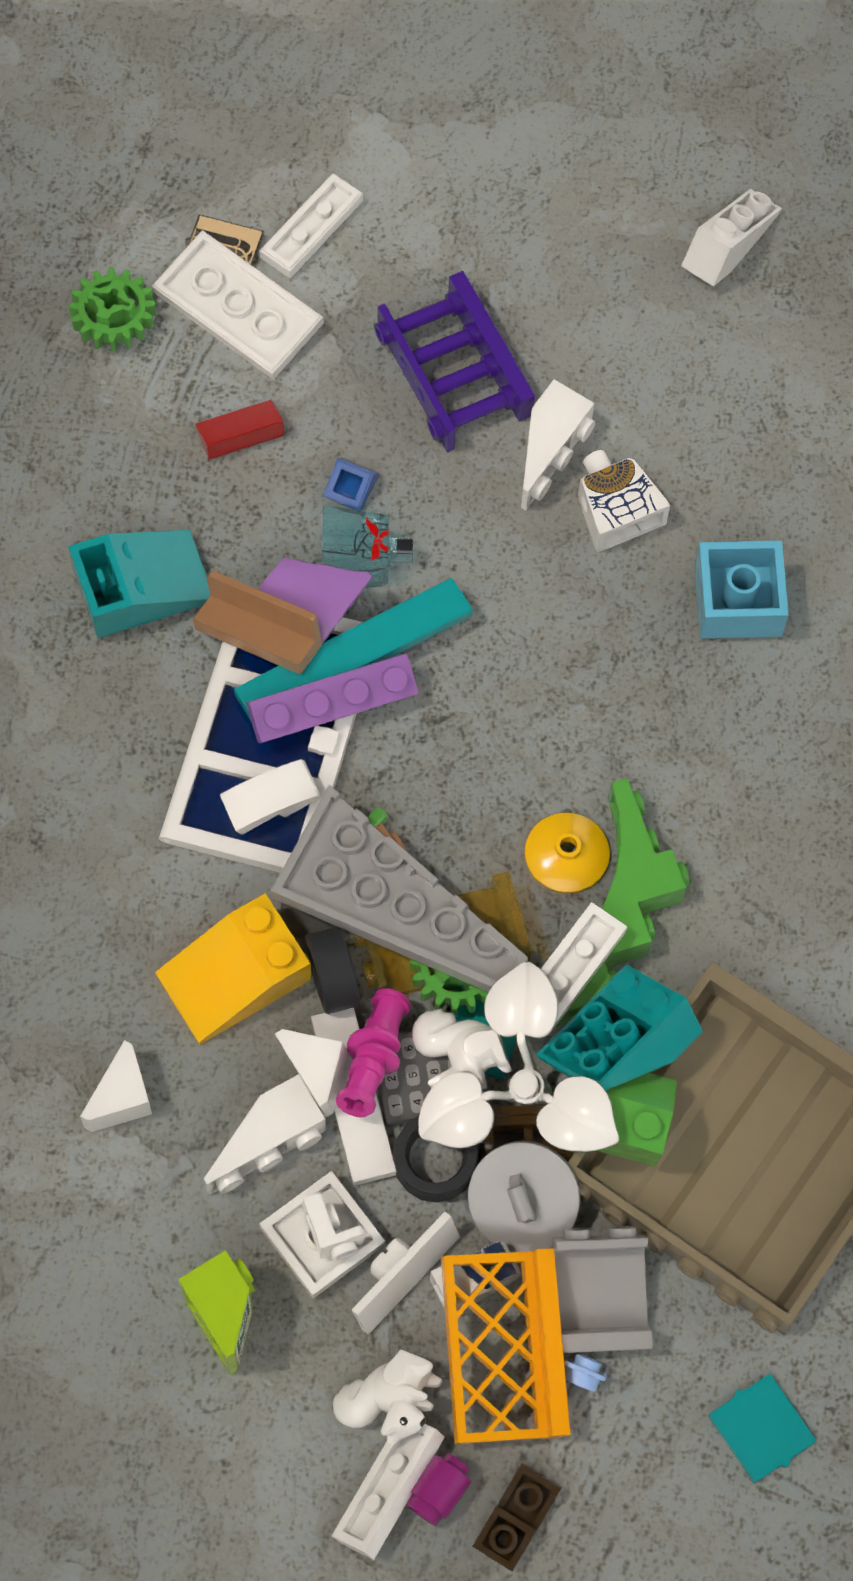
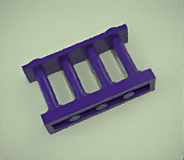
M464 271L449 276L448 294H445L444 300L394 320L385 303L378 306L377 323L374 324L376 336L382 346L388 345L428 417L426 422L431 436L435 441L440 439L447 452L455 449V428L502 408L506 410L512 409L519 422L531 417L535 395ZM449 314H452L454 317L459 316L463 323V330L411 351L402 335ZM467 345L470 347L476 346L481 355L479 362L429 383L420 367L421 364ZM485 376L489 379H495L499 386L498 393L449 414L446 413L438 399L440 395Z

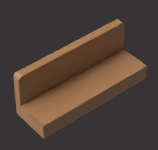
M211 570L206 577L211 596L193 618L195 629L301 675L322 646L316 614Z

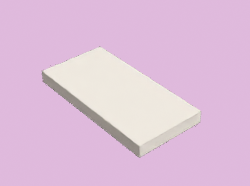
M203 230L152 285L153 293L273 380L324 324L323 317Z

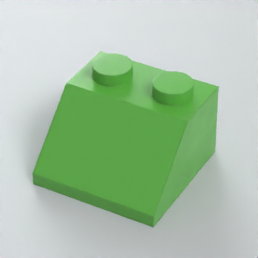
M646 1073L606 1090L605 1092L612 1105L619 1142L611 1147L596 1151L656 1167L665 1149L674 1110L677 1081Z

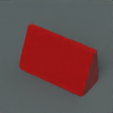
M271 400L195 424L208 460L284 436V422Z

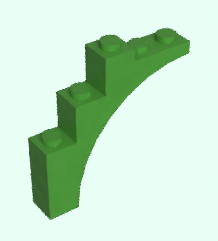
M628 778L611 782L608 801L616 828L617 863L614 880L605 903L601 908L626 925L627 931L556 1027L567 1024L616 975L613 968L607 970L608 967L648 956L652 940L655 939V930L648 914L642 916V914L682 903L686 886L690 885L687 869L682 861H676L673 850L658 853L659 845L656 834L652 828L646 829L641 816L645 814L642 797L638 790L632 791Z

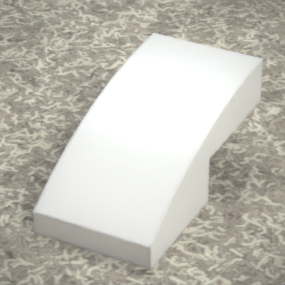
M302 759L262 773L220 794L235 831L242 835L278 814L287 817L321 798L309 769Z

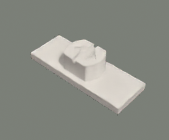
M444 1211L412 1246L402 1238H395L386 1247L388 1252L386 1254L381 1252L372 1262L371 1274L379 1281L352 1309L361 1329L369 1335L460 1238L453 1219L448 1213Z

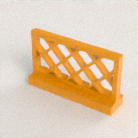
M554 1248L536 1249L529 1252L441 1257L455 1444L559 1439L569 1436L570 1425ZM521 1263L523 1282L512 1294L494 1275L503 1264ZM495 1264L489 1272L481 1265ZM469 1265L484 1278L469 1296L455 1285L453 1266ZM487 1283L507 1299V1302L493 1318L473 1301ZM522 1292H524V1304L518 1299ZM456 1297L463 1302L458 1309L456 1306ZM511 1305L516 1307L526 1317L527 1328L517 1340L497 1323ZM467 1307L487 1324L472 1343L458 1331V1318ZM491 1329L511 1346L497 1364L492 1362L477 1348ZM526 1339H528V1350L522 1346ZM459 1342L466 1348V1351L461 1355V1357ZM516 1351L530 1363V1376L521 1387L501 1370ZM471 1353L491 1371L476 1390L462 1378L461 1365ZM495 1376L515 1392L500 1412L481 1395ZM530 1385L532 1386V1397L525 1392ZM463 1390L470 1395L465 1403ZM520 1398L534 1410L535 1429L519 1430L505 1417ZM476 1400L494 1417V1420L484 1432L466 1433L465 1412ZM501 1423L508 1431L493 1430Z

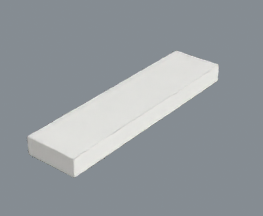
M354 1007L332 1014L323 1013L311 1016L315 1036L342 1041L346 1049L349 1036L356 1030H359ZM349 1054L339 1091L345 1088L349 1077L348 1070L353 1061ZM376 1094L374 1097L376 1102L375 1111L365 1118L351 1116L343 1112L337 1104L335 1105L334 1113L353 1186L396 1176V1168Z

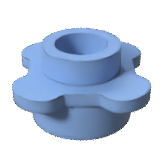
M576 1353L574 1360L567 1357L564 1358V1365H566L565 1379L575 1385L596 1392L600 1380L605 1381L607 1378V1374L599 1371L602 1363L590 1357Z

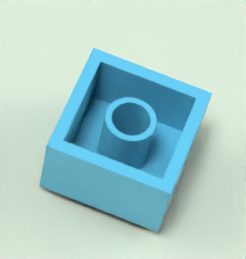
M782 541L699 542L694 569L700 639L782 637L789 616Z

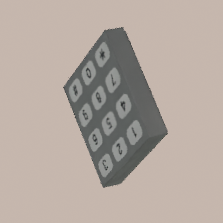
M412 1032L399 1034L397 1038L401 1044V1048L397 1053L400 1060L399 1068L394 1073L385 1074L380 1084L387 1127L407 1124L419 1116L423 1102L431 1090L428 1081L451 1067L448 1055L432 1058L424 1056L417 1051L412 1040Z

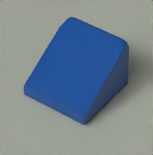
M337 458L323 496L361 511L378 479L379 473L345 458Z

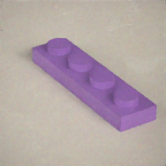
M405 653L246 702L257 741L258 743H263L419 694L408 655Z

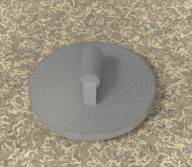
M515 1141L493 1149L477 1165L469 1184L468 1203L476 1226L493 1244L504 1241L511 1252H529L536 1249L551 1248L553 1246V1238L564 1237L563 1230L572 1228L580 1209V1188L573 1169L555 1150L536 1142Z

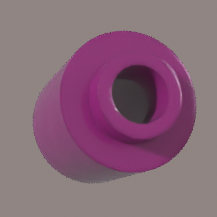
M446 1453L443 1458L434 1455L411 1490L412 1495L406 1506L419 1517L436 1527L441 1518L447 1519L472 1483L466 1476L469 1467L449 1453Z

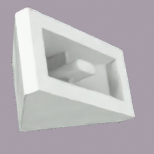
M284 1029L275 1033L325 1117L333 1114L349 1054L344 1043Z
M125 1040L80 1116L84 1129L90 1132L152 1114L133 1045Z

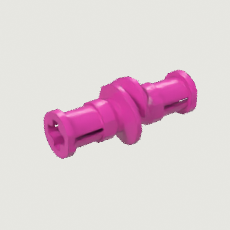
M380 989L374 993L372 998L374 1008L370 1019L366 1021L363 1029L353 1032L347 1041V1051L353 1061L348 1070L349 1077L345 1088L341 1089L337 1094L336 1104L343 1112L351 1116L365 1118L374 1113L376 1108L374 1097L378 1086L382 1083L385 1074L396 1072L400 1065L397 1055L401 1048V1044L397 1039L399 1036V1026L403 1016L409 1013L411 1003L403 993L393 989Z

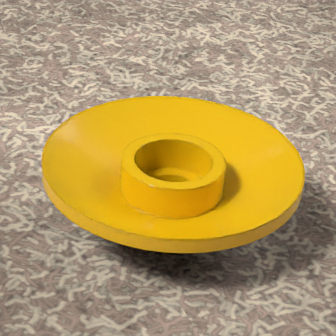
M575 813L553 814L538 822L528 835L525 844L527 868L539 884L551 891L564 894L585 891L594 886L603 877L608 867L610 849L607 838L601 828L585 816ZM564 842H570L575 845L576 850L567 853L560 846Z

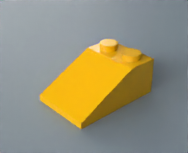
M266 893L221 919L158 969L155 975L200 1046L311 980V963Z

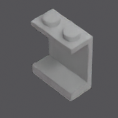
M633 1226L610 1227L609 1235L591 1236V1229L589 1228L564 1229V1237L553 1238L563 1353L653 1349L652 1330L648 1327L644 1247H648V1238L644 1234H636V1227Z

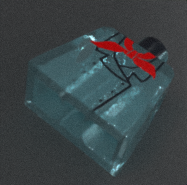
M323 505L322 564L359 572L367 571L373 575V578L365 588H372L388 584V563H413V538H389L388 516Z

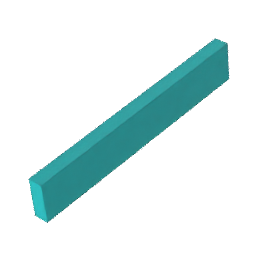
M451 577L322 643V646L301 675L277 666L234 688L235 696L251 720L246 702L394 657L471 617L473 609Z

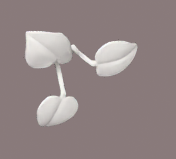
M530 962L521 963L500 978L489 990L485 1000L484 1012L487 1022L497 1034L504 1037L517 1035V1044L525 1068L514 1074L510 1081V1090L507 1092L486 1091L482 1093L479 1079L471 1073L459 1072L444 1077L432 1087L423 1102L419 1115V1135L424 1140L433 1141L451 1148H468L477 1145L488 1136L494 1123V1111L486 1101L497 1099L506 1100L507 1102L516 1100L522 1106L546 1105L537 1116V1127L543 1138L559 1149L588 1152L601 1150L619 1142V1135L614 1121L612 1105L607 1093L596 1081L583 1076L567 1078L557 1085L554 1096H552V1088L549 1082L535 1071L536 1066L532 1062L525 1035L533 1038H542L551 1032L558 1016V1001L547 976Z

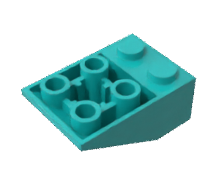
M190 529L106 534L68 546L72 568L97 639L203 606L211 596L206 578L207 575Z
M626 964L536 1055L538 1059L569 1078L581 1076L590 1078L606 1091L674 1062L703 1030L686 997Z

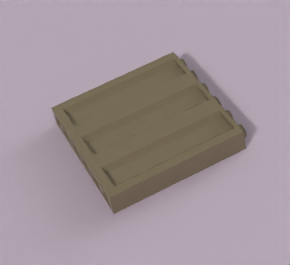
M712 961L686 997L703 1032L674 1062L648 1072L677 1081L674 1110L665 1149L656 1167L599 1151L575 1152L568 1164L573 1169L578 1180L580 1201L587 1202L589 1199L603 1209L602 1215L617 1227L625 1225L636 1227L638 1234H644L648 1238L647 1248L657 1254H661L664 1251L678 1261L676 1266L685 1275L694 1280H699L700 1277L715 1287L714 1293L725 1303L734 1307L740 1304L753 1313L752 1320L761 1328L770 1333H775L777 1330L784 1335L853 1233V1055Z

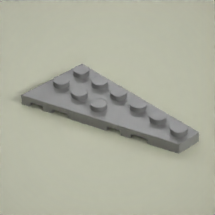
M330 784L271 889V896L277 901L486 992H489L500 978L518 965L528 962V957L493 926L485 924L468 909V905L457 895L453 896L438 883V879L392 838L385 837L369 823V818L358 809L354 810L340 797V793Z

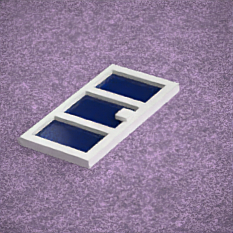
M342 617L326 641L363 622ZM223 641L159 840L170 845L281 873L329 784L333 788L335 787L356 714L258 743L253 724L236 698L234 688L279 665ZM297 760H304L321 798L287 817L278 814L243 835L236 832L220 794L262 773Z

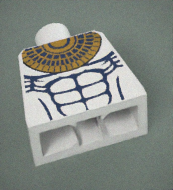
M597 450L583 460V464L589 474L580 479L578 497L597 553L666 525L670 504L634 459L627 458L612 465L605 451Z

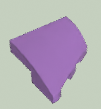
M285 557L274 568L258 590L316 614L321 640L324 643L347 610L356 602L373 578V575L367 571L359 572L336 568L333 565H319Z

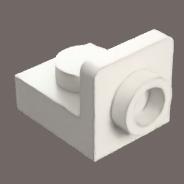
M320 1192L303 1198V1212L320 1259L331 1256L333 1260H341L357 1253V1246L364 1243L362 1227L357 1226L335 1234L334 1231L341 1227L332 1202L325 1205Z

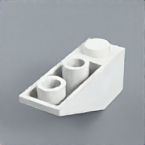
M749 189L697 229L681 266L710 285L715 286L734 270L777 218L782 208L774 204L767 195Z
M555 379L547 387L531 411L521 508L524 510L528 509L534 499L540 501L550 488L552 482L550 478L556 470L563 471L573 456V447L579 440L585 442L595 426V421L592 420L594 403Z
M299 1074L259 1096L205 1176V1187L209 1195L218 1190L221 1194L228 1193L244 1182L243 1177L256 1169H259L260 1172L270 1170L283 1160V1154L296 1147L300 1151L305 1150L321 1140V1133L326 1131L325 1118Z

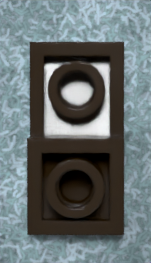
M521 1463L472 1547L513 1572L562 1487L526 1464Z

